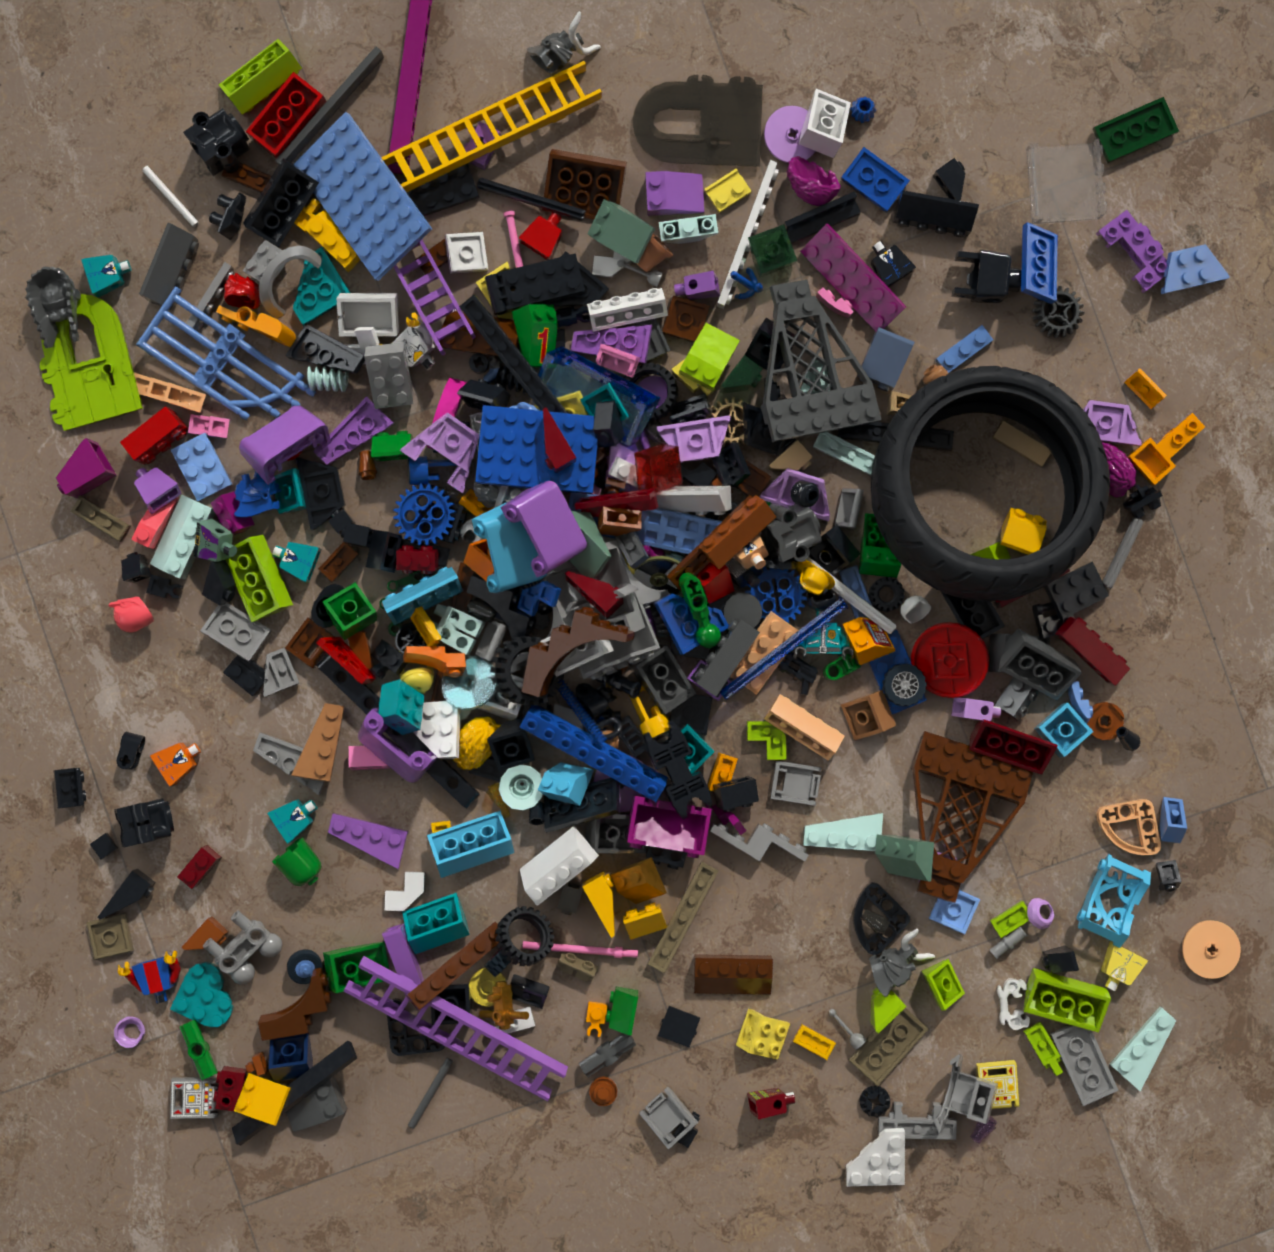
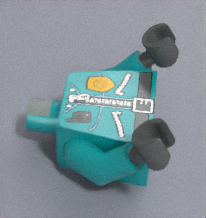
M817 611V623H808L807 626L802 628L800 631L802 634L796 641V649L793 655L796 659L797 654H801L803 656L802 660H804L806 654H841L842 650V659L845 660L846 654L851 655L853 659L854 651L850 647L849 640L843 629L837 626V623H828V611Z

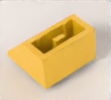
M655 902L644 905V909L637 910V908L626 911V915H623V922L630 940L667 928L660 903L655 904Z

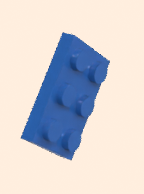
M865 147L862 148L841 177L842 181L886 213L910 181Z

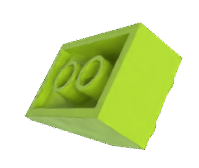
M705 323L685 358L679 374L714 391L740 340Z

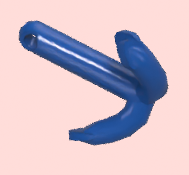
M751 268L746 269V273L751 281L736 271L730 273L731 278L749 289L745 293L736 294L734 297L737 299H747L753 296L755 292L763 291V286L761 283H758Z

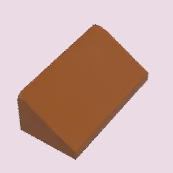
M361 631L348 638L349 645L368 669H372L374 662L367 632Z

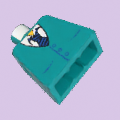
M113 255L81 259L91 292L98 298L124 285L125 281L122 274L132 271L128 260L118 263L117 258Z
M288 542L286 549L276 545L272 556L281 559L280 568L309 583L322 549Z
M297 799L267 814L288 844L295 840L313 822L309 814L318 808L313 800H309L303 805Z

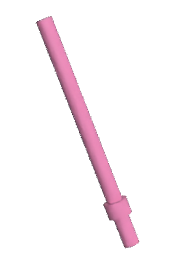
M523 941V949L538 950L541 942ZM553 944L551 951L607 955L620 959L622 957L638 958V950L623 949V947L617 946L615 948Z

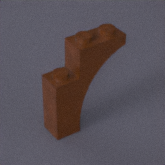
M322 968L313 970L309 987L295 1003L278 1012L261 1015L258 1026L262 1041L308 1033L310 1025H312L311 1014L327 1011L329 1004H331V994L326 990L327 976L323 974Z

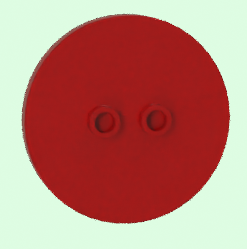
M944 622L927 628L918 637L912 649L911 665L916 666L922 671L923 676L926 678V690L937 696L958 698L970 694L981 685L988 672L989 654L984 641L974 630L959 623Z

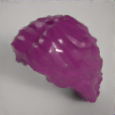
M800 156L791 158L786 172L788 180L791 181L792 189L799 198L808 204L822 206L837 196L841 185L835 173L829 170L827 175L817 163H809L808 160Z
M1102 442L1109 465V495L1119 498L1135 485L1136 470L1130 459L1118 447Z

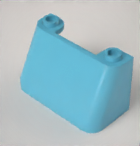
M506 503L472 519L474 533L482 539H487L495 573L487 577V587L489 592L499 593L532 583L547 575L536 577L531 562L539 554L522 522L513 523L505 517L500 507Z

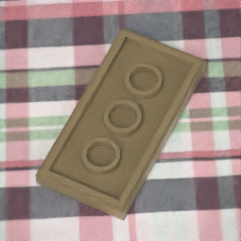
M905 1008L879 1034L874 1030L867 1038V1041L848 1060L878 1087L929 1029Z

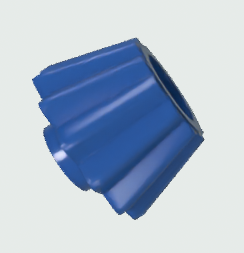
M866 96L857 98L856 101L852 102V107L850 108L851 116L855 117V121H860L861 123L869 122L871 118H874V113L876 112L875 103Z

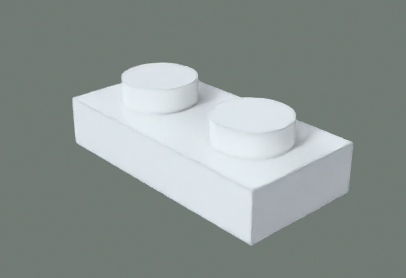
M616 456L608 474L644 490L651 472Z

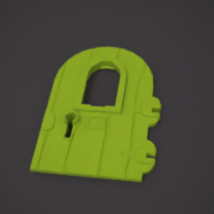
M81 294V298L77 303V316L84 315L94 325L100 357L82 361L81 363L76 362L69 335V319L56 322L59 332L53 347L45 348L44 340L41 339L45 357L41 359L39 367L40 371L47 370V373L42 374V379L45 383L52 385L55 398L50 402L51 412L57 410V413L53 414L52 418L55 423L62 425L63 431L143 409L119 317L108 303L93 295ZM110 367H111L110 373H112V375H113V379H114L115 385H112V383H111V379H110L111 374H109V372H108V369H109Z

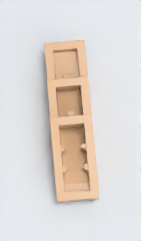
M134 373L139 395L201 413L206 394Z

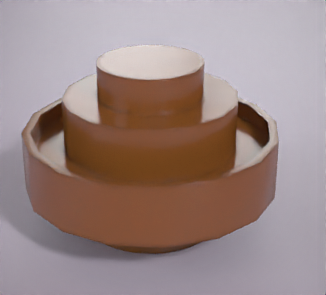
M602 1076L596 1078L590 1085L589 1095L591 1100L598 1106L612 1104L617 1097V1085L609 1077Z

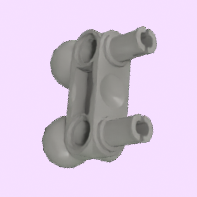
M238 910L232 915L231 920L242 931L224 948L211 938L204 943L203 948L215 957L214 962L219 965L222 972L230 974L235 983L246 985L252 981L255 975L254 966L246 960L257 949L267 958L275 957L280 953L283 944L281 938L274 933H270L262 922L250 921ZM254 931L261 932L257 936L252 935V932ZM225 959H233L230 963L224 962Z

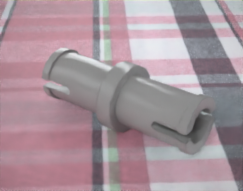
M1018 927L1007 937H1002L1003 940L989 950L998 959L1009 949H1014V945L1027 937L1021 927Z

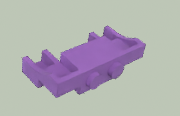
M1125 210L1100 229L1096 235H1101L1107 242L1105 245L1107 248L1117 241L1141 270L1131 279L1133 281L1137 280L1143 288L1141 292L1144 293L1164 278L1167 260L1162 255L1164 253L1162 245L1153 239L1148 227L1142 225V223L1138 224L1128 210Z

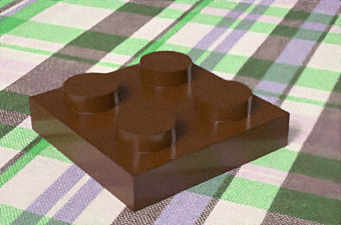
M673 295L662 333L695 342L704 327L710 306Z

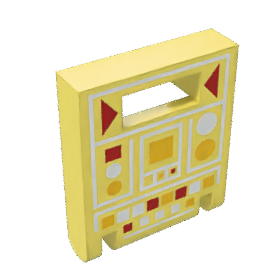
M1015 1060L976 1063L977 1077L998 1083L992 1109L1011 1108V1101L1014 1102L1015 1107H1019L1017 1064ZM1005 1068L1006 1074L988 1076V1069Z

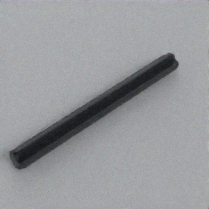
M479 178L477 187L479 189L580 221L585 218V210L488 179Z

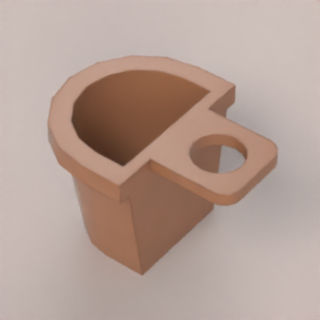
M653 233L637 265L645 272H649L664 259H670L673 253Z

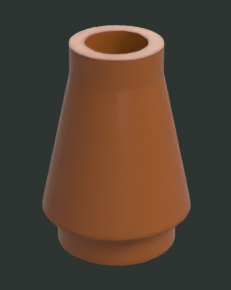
M361 451L359 453L358 475L361 476L362 480L375 479L377 469L371 457V451Z

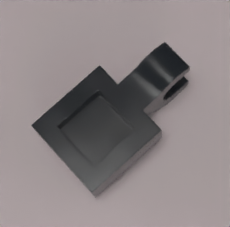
M574 306L555 310L559 327L576 324L577 320L584 323L591 321L589 315H583L589 313L588 306H583L579 309H574Z
M693 1111L692 1115L699 1121L700 1115ZM680 1123L673 1136L676 1138L686 1127ZM693 1127L678 1142L689 1148L698 1133V1129Z

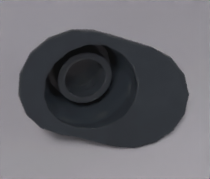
M330 584L324 587L313 602L311 616L314 623L319 627L328 628L333 626L323 601L345 589L342 585Z

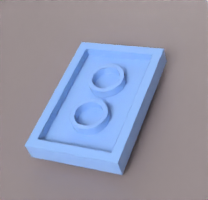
M206 433L171 449L197 501L232 485Z

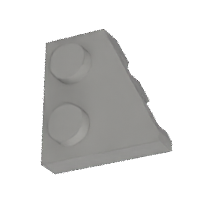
M285 647L266 655L264 697L299 684Z

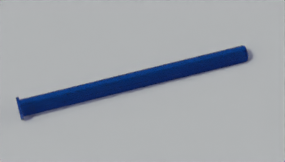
M839 596V600L720 691L722 697L725 700L731 698L845 609L848 610L849 607L846 602Z

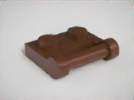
M307 617L285 649L311 668H314L317 664L316 661L324 650L318 646L310 658L305 654L320 634L324 637L335 636L324 628L319 627L312 619Z

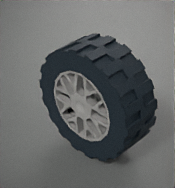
M899 664L890 668L885 673L884 680H882V689L885 693L884 695L895 705L911 706L923 698L927 683L922 671L916 666Z

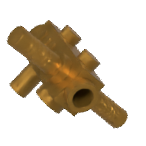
M497 981L496 986L492 987L493 994L487 996L488 1002L494 1003V1011L480 1010L479 1012L480 1018H492L495 1026H499L500 1030L510 1029V1024H514V1019L527 1020L529 1018L528 1012L513 1010V993L511 991V984H507V981Z

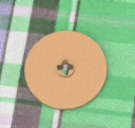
M1214 920L1199 922L1188 930L1183 939L1182 955L1184 961L1194 973L1201 977L1210 979L1223 977L1235 968L1240 958L1241 947L1236 933L1222 922ZM1212 944V947H1215V951H1212L1210 954L1207 948H1210Z

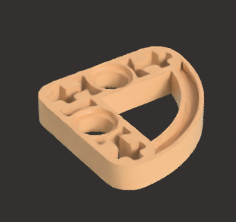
M1138 799L1102 806L1097 810L1096 816L1102 832L1118 848L1137 855H1154L1160 851L1161 842L1154 806L1151 801ZM1142 803L1148 805L1145 813L1147 816L1150 815L1151 818L1141 819V816L1145 817L1144 811L1139 809V807H1142ZM1123 806H1128L1130 809V813L1126 817L1120 814V809ZM1105 810L1110 813H1116V815L1108 816V820L1102 817V814L1105 813ZM1136 819L1141 847L1124 842L1114 833L1109 824ZM1146 821L1152 823V829L1149 832L1143 830V824ZM1154 834V837H1150L1151 842L1155 843V846H1153L1152 848L1153 850H1151L1150 848H1147V845L1150 844L1149 838H1145L1144 836H1151Z

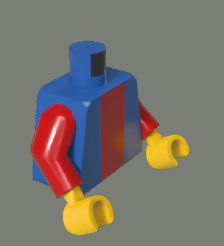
M166 951L164 957L137 963L132 966V969H130L129 962H125V968H121L118 965V974L125 976L143 995L154 993L156 1004L168 1001L166 990L172 988L177 982L181 967L176 958L177 951H173L172 955H168Z

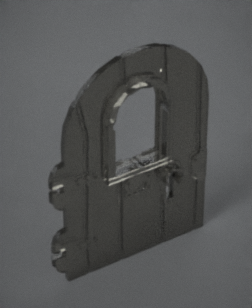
M692 75L687 78L686 82L674 81L656 85L648 90L638 101L633 115L634 134L642 149L653 158L662 162L676 164L760 167L763 85L756 84L753 78L744 76V83H741V77L735 76L728 83H714L713 78L710 76L702 75V81H698L699 75ZM669 108L673 110L700 111L701 126L699 135L666 134L660 132L654 126V116L659 111ZM719 141H727L730 144H719Z

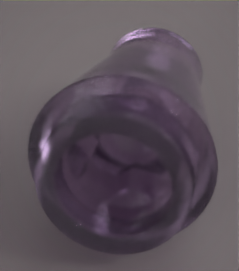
M990 1116L989 1122L986 1124L977 1121L970 1137L980 1144L985 1137L996 1129V1120Z

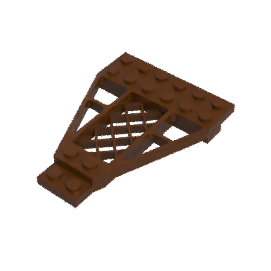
M924 731L911 768L913 770L919 838L926 841L922 803L936 808L927 841L934 842V844L942 841L946 851L938 855L934 848L931 881L920 880L917 892L954 904L956 903L960 885L963 884L1025 804L1033 772L969 750V745ZM919 772L944 780L938 803L921 798ZM957 786L962 796L954 800L949 789ZM961 786L972 789V791L965 794ZM975 792L980 802L972 806L967 795ZM947 796L950 802L944 805ZM990 796L1017 804L1003 824L987 820L985 817ZM961 798L964 799L968 806V809L960 812L955 803ZM952 804L957 814L948 818L943 808ZM981 804L980 810H979V813H978V816H977V814H976V812H975V810H974L973 808ZM968 810H970L975 819L969 824L966 823L962 816ZM942 814L945 821L939 823ZM958 816L963 827L955 830L950 820ZM946 822L951 833L943 837L938 826ZM976 822L974 832L972 834L968 826ZM983 823L997 827V832L980 854L975 857ZM965 828L970 839L961 842L956 832ZM937 832L940 839L934 841ZM953 834L958 845L950 849L945 838ZM971 841V842H970V846H969V850H968V853H967V851H966L965 847L963 846V844H965V843ZM960 847L965 857L956 861L952 850ZM948 853L951 859L942 857V855Z

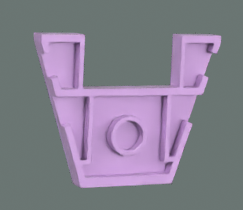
M446 413L403 446L400 451L416 461L425 446H430L457 465L456 470L447 483L463 493L466 478L470 471L471 460L474 457L480 435L451 414Z

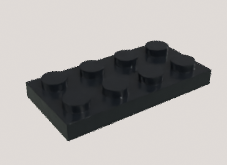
M468 163L406 192L423 216L479 198Z

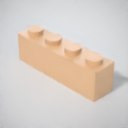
M781 694L773 702L764 720L828 761L836 753L845 737L837 729L830 727L821 719L816 718Z

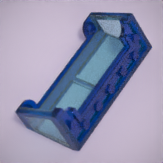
M563 346L546 353L538 374L556 398L577 391H581L582 396L585 397L603 385L610 383L629 415L628 418L621 421L625 436L619 443L624 446H631L638 441L661 398Z

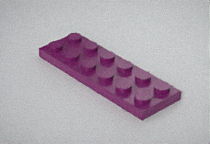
M826 224L800 251L841 296L851 303L853 308L875 332L879 327L885 329L906 308L904 303L829 224Z

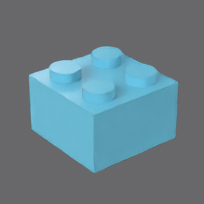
M1068 702L1061 704L1034 728L1043 740L1058 745L1055 753L1059 758L1068 755L1093 733V730Z

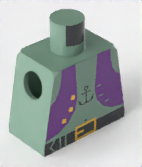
M213 519L197 522L194 556L214 562L235 556L237 547L232 545V532Z

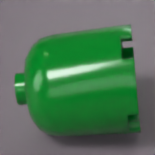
M303 837L289 845L285 849L286 852L281 856L277 855L272 860V863L294 886H303L307 883L309 886L318 880L317 875L322 867L320 859Z

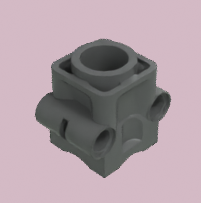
M775 503L771 504L769 507L776 515V518L761 531L769 553L768 556L776 557L781 562L791 558L799 562L807 560L810 554L808 548L822 542L820 536L821 527L815 513L811 508L798 504L788 508Z

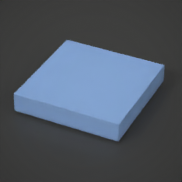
M959 890L956 903L954 904L937 898L929 919L965 935L980 899Z

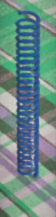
M561 679L558 681L559 684L562 683L560 689H557L558 692L573 709L581 723L586 726L585 728L588 729L587 731L590 732L596 743L600 745V743L606 741L607 737H604L605 734H602L603 732L600 731L596 723H593L594 720H591L592 717H589L588 711H585L586 709L581 706L575 694L570 692L571 689H568L569 686H566L567 683H564L565 681Z

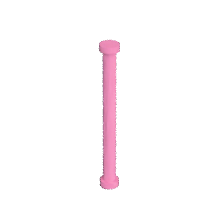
M507 211L503 214L507 220L515 266L518 268L523 266L514 221L515 211Z

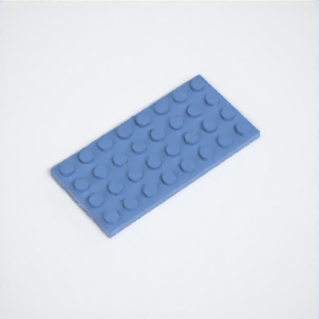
M347 112L294 163L295 166L319 182L313 193L375 280L379 281L432 230L406 191Z

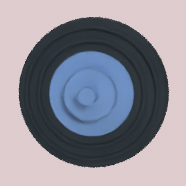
M308 949L293 953L287 962L288 975L298 984H309L313 970L322 968L319 955Z

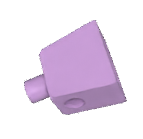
M959 697L953 699L951 716L991 721L992 718H999L1001 715V708L994 706L993 702Z

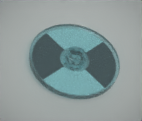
M466 656V668L463 676L456 678L443 676L441 690L446 701L453 707L460 710H473L483 706L493 697L496 692L494 687L498 684L492 683L491 677H495V673L490 672V667L494 666L488 660L479 656ZM468 680H472L470 686L467 685Z

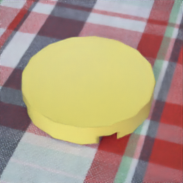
M486 968L475 972L469 981L471 998L474 1002L485 1007L494 1006L493 1002H488L487 996L493 994L492 987L496 986L497 981H506L503 974L499 973L494 977Z

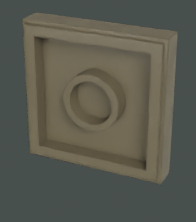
M126 913L86 922L95 960L134 951Z

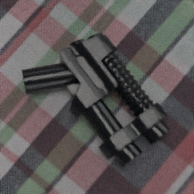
M788 652L784 657L786 659L785 662L781 661L778 665L779 671L782 673L786 672L793 677L794 681H802L801 694L808 695L809 684L816 680L818 669L797 656L795 659L793 657L794 653ZM791 661L800 666L798 671L789 666Z

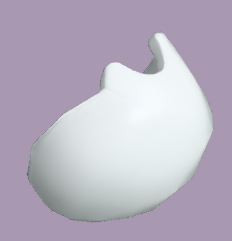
M919 595L911 596L902 604L901 615L908 623L912 624L923 619L930 612L931 606L924 597Z

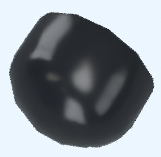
M825 589L820 595L806 592L807 604L813 610L819 612L827 611L833 608L836 602L835 593H832L831 589Z

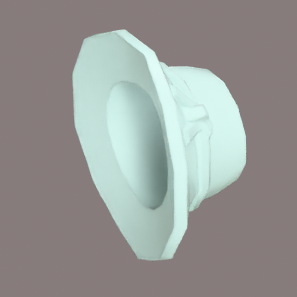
M517 765L508 768L501 777L499 786L502 800L511 809L524 811L535 807L543 796L538 791L542 780L541 774L533 767L527 765Z

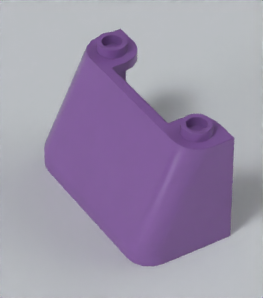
M299 405L291 407L286 413L249 437L243 438L240 442L239 450L241 455L267 484H270L276 480L274 477L275 471L277 469L279 471L282 470L281 464L309 445L315 448L317 444H320L324 448L331 441L328 427L325 423Z
M546 481L526 489L500 507L507 520L513 523L522 522L539 554L531 562L536 577L547 574L583 552L587 547L586 539L560 488L553 481Z
M379 707L373 708L365 717L358 732L359 741L403 779L411 783L417 782L436 761L437 756L432 751L428 753L416 751L409 757L383 735L388 726L384 724L382 716L378 713Z

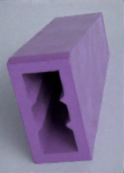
M402 923L387 928L382 935L396 973L408 977L414 981L413 983L419 985L424 981L417 956L408 943L405 924Z

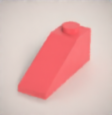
M176 497L153 514L147 510L131 540L148 548L155 549L179 497Z

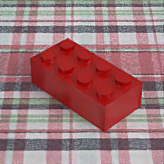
M293 72L245 132L254 142L277 158L327 101L324 95Z

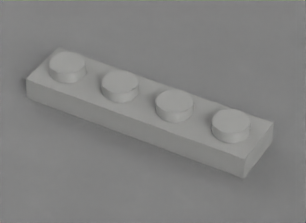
M224 262L196 308L203 313L209 315L214 308L213 302L223 294V286L226 280H228V276L234 275V268ZM192 314L186 324L199 331L204 322Z

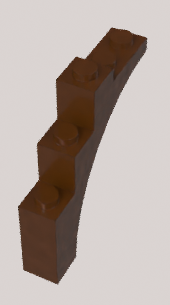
M582 607V609L574 611L571 627L560 625V627L552 629L549 644L539 642L530 647L521 692L537 697L546 695L558 666L577 647L595 640L628 642L634 639L635 632L628 630L629 627L617 625L616 627L610 625L609 621L599 620L600 614L594 612L592 608Z

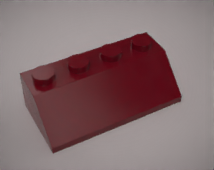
M983 719L976 723L970 735L969 750L1042 775L1058 745Z

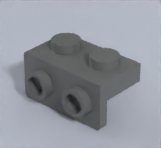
M1013 677L995 706L1000 707L1002 711L1019 721L1027 714L1028 706L1036 700L1039 692L1037 689Z

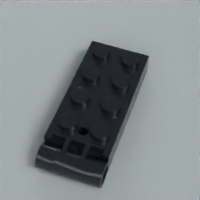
M576 253L497 272L498 274H491L485 277L494 315L509 313L528 304H545L585 294Z

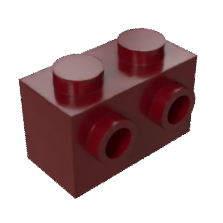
M404 545L396 551L397 570H402V573L411 574L415 570L421 571V574H433V571L439 568V549H433V546H421V549H418L411 545Z
M224 1066L221 1071H218L216 1083H219L218 1091L215 1090L213 1102L216 1103L215 1109L234 1111L246 1081V1069Z

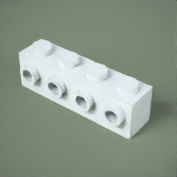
M652 288L646 292H634L627 296H615L608 300H596L587 304L593 332L668 316L662 288Z

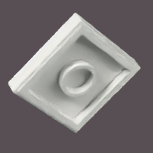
M483 232L445 235L450 274L488 270Z

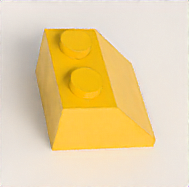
M1011 507L1002 525L1000 545L1028 555L1039 551L1046 532L1047 520L1039 515H1031L1022 509Z
M248 1073L234 1111L276 1126L290 1087Z

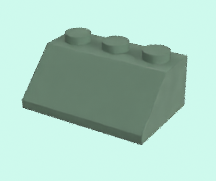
M877 834L875 854L887 873L931 881L934 842L897 835Z

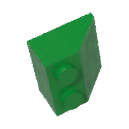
M398 431L396 435H389L387 432L377 433V436L372 437L371 457L376 462L408 459V456L402 453L400 449L413 439V435L408 434V431Z
M356 582L323 601V605L333 625L344 640L377 621V611Z
M616 986L615 991H611L609 1003H613L612 1010H608L606 1022H609L610 1029L632 1036L638 1002V990Z

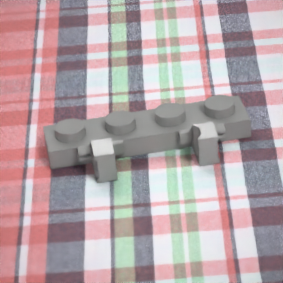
M894 1101L893 1112H889V1117L878 1116V1137L879 1133L884 1129L904 1128L905 1139L956 1140L957 1120L956 1118H948L944 1129L938 1132L935 1118L938 1117L942 1109L940 1102H932V1115H927L926 1118L907 1117V1114L902 1113V1102Z

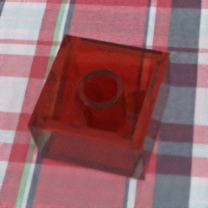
M660 444L634 453L638 490L655 488L657 493L682 484L679 446Z

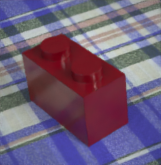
M208 845L200 848L177 878L193 889L202 882L221 859V856Z

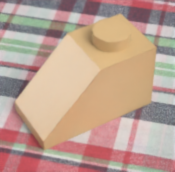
M797 440L768 466V469L771 471H785L789 468L795 471L800 469L804 471L812 464L810 460L813 456Z

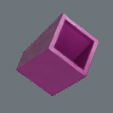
M85 438L57 475L56 479L59 483L57 487L62 494L78 499L80 495L83 496L117 475L100 445L93 440Z

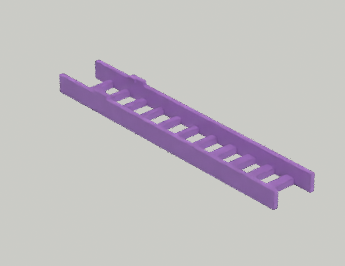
M421 240L412 249L421 245L426 255L401 269L396 264L394 269L443 356L445 352L439 340L465 326L472 339L476 338L426 245ZM430 261L434 268L432 272L410 284L406 283L403 275ZM438 278L443 284L441 288L416 301L412 292ZM447 294L449 295L452 303L425 317L421 308ZM456 310L458 311L461 319L435 333L433 332L430 324Z
M363 956L358 967L373 975L368 984L363 988L349 980L344 989V992L546 1101L549 1100L552 1089L541 1083L551 1071L562 1078L566 1076L568 1066L439 996L433 998L420 1009L416 1016L404 1010L409 1002L406 996L398 1007L399 1004L388 998L394 987L408 994L418 985L413 983L414 981L402 974L398 975ZM377 978L390 984L383 997L369 991ZM429 1006L441 1012L434 1025L421 1019ZM446 1015L458 1021L451 1034L438 1028ZM463 1024L475 1030L467 1043L456 1038ZM481 1034L491 1039L483 1052L473 1047ZM498 1044L508 1048L500 1061L491 1057ZM516 1053L525 1057L517 1070L508 1066ZM533 1062L542 1066L534 1080L524 1075Z

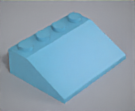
M444 567L437 571L436 575L432 577L426 576L420 580V583L414 586L413 584L407 585L400 593L387 595L382 603L389 618L396 625L409 619L416 608L422 606L424 610H427L463 592V589L453 568Z

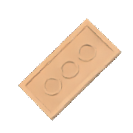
M770 611L757 629L760 632L730 676L756 695L802 634V632L772 611Z

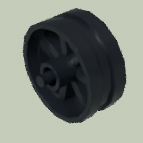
M413 622L405 624L396 634V647L402 654H404L406 646H427L422 636L419 637L420 633Z

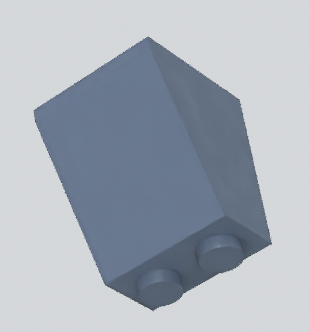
M879 327L873 335L861 364L872 383L878 385V388L883 391H892L915 342Z

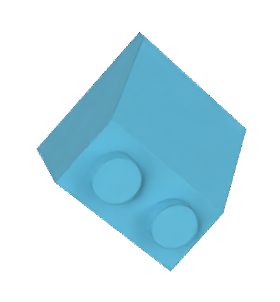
M560 762L544 773L538 791L549 799L580 806L594 770Z

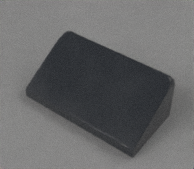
M514 974L510 983L513 993L512 999L542 1009L550 987Z

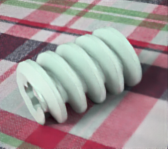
M308 366L307 381L311 391H314L316 386L318 391H322L324 387L326 391H330L333 388V391L337 392L340 387V390L345 392L349 382V372L342 373V371L338 370L335 373L332 368L330 372H327L326 367H323L322 372H319V368L315 367L314 372H312L311 367Z

